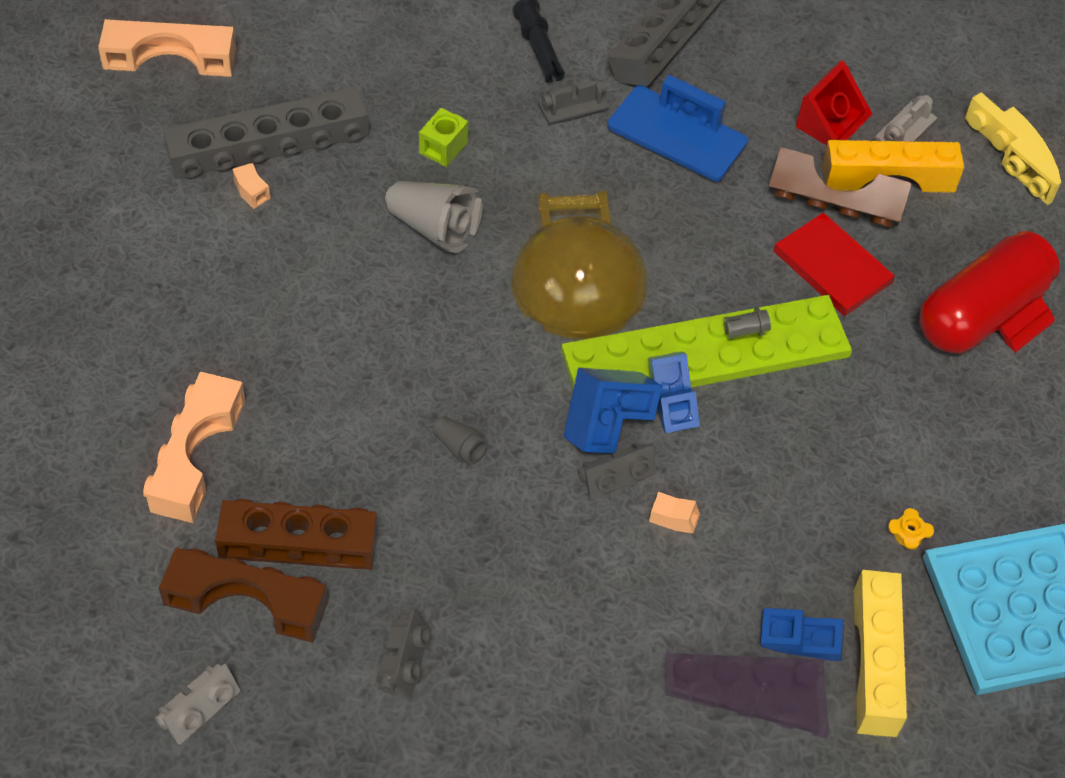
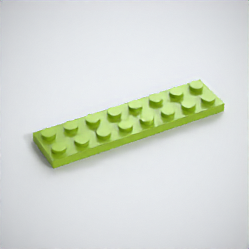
M824 295L759 307L760 310H767L771 322V330L765 331L763 336L755 333L728 340L725 334L724 317L751 313L754 310L753 308L561 344V353L573 389L578 367L636 371L651 378L648 358L680 351L687 354L691 387L848 358L851 356L852 348L830 296Z

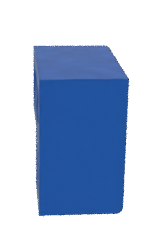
M578 367L564 438L583 452L616 453L623 418L655 420L662 385L641 372Z

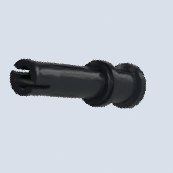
M519 0L513 6L512 11L514 17L522 25V36L530 40L544 73L545 80L548 83H552L551 74H553L556 82L562 80L565 72L548 37V22L539 12L540 4L538 0Z

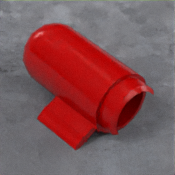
M1019 231L1014 236H1006L926 297L920 306L919 323L923 336L938 350L962 354L972 350L995 331L999 330L1005 340L1004 342L1016 353L1055 322L1051 309L1048 308L1042 298L1060 271L1059 259L1055 249L1049 241L1031 231Z

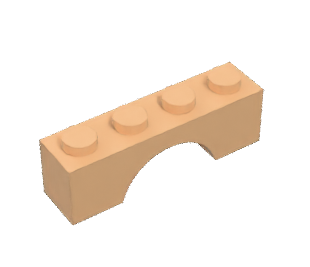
M105 20L98 47L103 69L136 71L143 62L152 57L173 54L185 57L193 62L198 69L199 75L232 77L236 55L234 27Z
M200 372L195 384L189 385L185 395V407L181 414H176L171 427L172 436L168 444H163L160 448L157 459L158 467L154 476L149 475L144 485L143 496L147 499L151 513L194 523L207 491L203 473L190 463V457L195 447L208 436L219 432L233 431L245 403L243 383L241 381Z

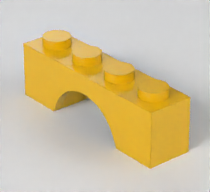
M828 140L822 162L824 183L837 191L860 190L866 183L874 180L878 174L885 176L900 175L909 177L920 185L922 192H955L964 170L959 142Z

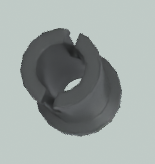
M754 308L751 313L723 318L724 330L728 340L755 333L763 336L765 331L771 330V322L767 310Z

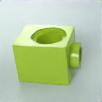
M440 108L419 131V153L447 167L468 143L469 121L463 119L458 114Z

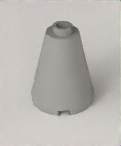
M397 181L387 190L385 196L387 209L390 213L445 251L458 253L469 245L462 242L469 234L475 236L482 218V199L476 197V192L479 191L469 185Z

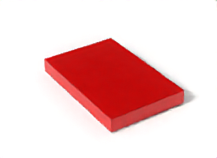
M824 212L777 242L773 250L775 254L821 296L829 295L834 308L844 317L891 285L895 278L894 274Z

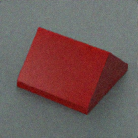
M844 60L839 61L803 96L796 123V128L826 146L828 140H848L873 114Z

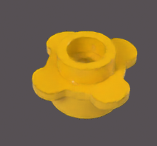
M912 508L906 509L902 517L898 520H891L888 525L890 533L894 534L897 542L908 549L918 548L924 538H931L934 533L933 526L925 523L919 517L918 511ZM908 527H913L914 531L908 529Z

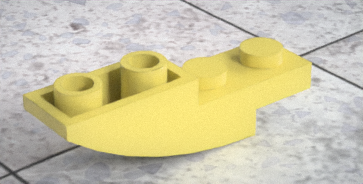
M979 93L971 99L965 120L969 122L973 129L978 130L991 141L996 149L1001 150L1005 154L1001 165L1005 167L1010 175L1020 180L1029 188L1034 196L1039 197L1047 205L1052 203L1061 184V178L1055 160L1039 133L1014 107L1003 112L984 94Z

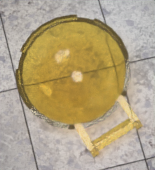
M597 191V195L548 197L547 193H538L540 229L520 249L512 270L511 288L516 304L526 318L530 315L533 319L544 325V331L568 339L585 340L610 335L626 327V322L636 313L639 314L643 308L647 297V271L643 258L630 237L619 228L611 225L607 192ZM597 209L598 219L575 216L551 222L549 210Z

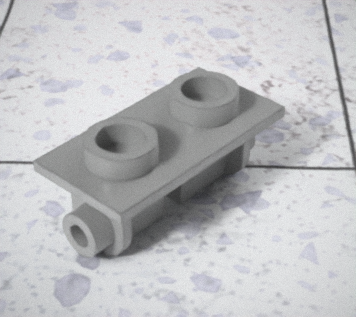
M923 95L918 96L914 102L911 101L875 136V139L878 141L915 142L938 118L931 114L933 104L931 97Z
M216 664L213 668L211 666L206 667L205 671L187 686L191 692L188 696L180 692L164 707L161 706L158 709L160 714L155 717L156 722L164 730L168 728L178 745L183 743L241 691L226 664L222 666Z

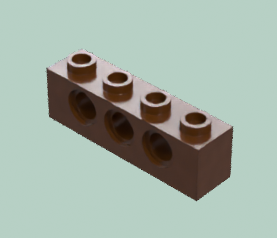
M248 499L222 500L215 538L218 557L221 559L236 558L247 561L373 570L378 530L377 512L358 507L346 510L333 509L325 505L307 507L294 506L287 502L268 504L255 503ZM257 527H266V528H267V529H265L264 531H261V532L252 531L253 529H255V528H257ZM295 530L305 531L300 535L291 534ZM333 533L344 534L343 536L338 538H333L329 536Z

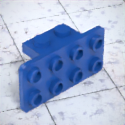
M668 75L664 80L661 95L644 86H636L610 117L607 125L609 130L716 182L723 179L748 143L746 135L722 124L726 101L671 75Z

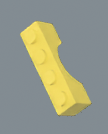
M862 570L853 590L854 626H857L859 629L861 641L860 675L856 693L857 734L897 737L907 719L901 573Z

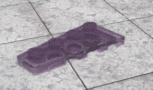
M666 653L665 696L713 709L720 707L738 712L737 715L768 720L777 723L776 726L791 730L794 728L812 732L813 736L827 739L829 724L824 659Z

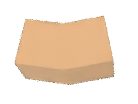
M253 163L233 168L234 182L240 196L253 209L270 199L269 185L258 176Z
M658 492L651 510L649 522L675 531L693 534L700 512L696 501L679 499Z

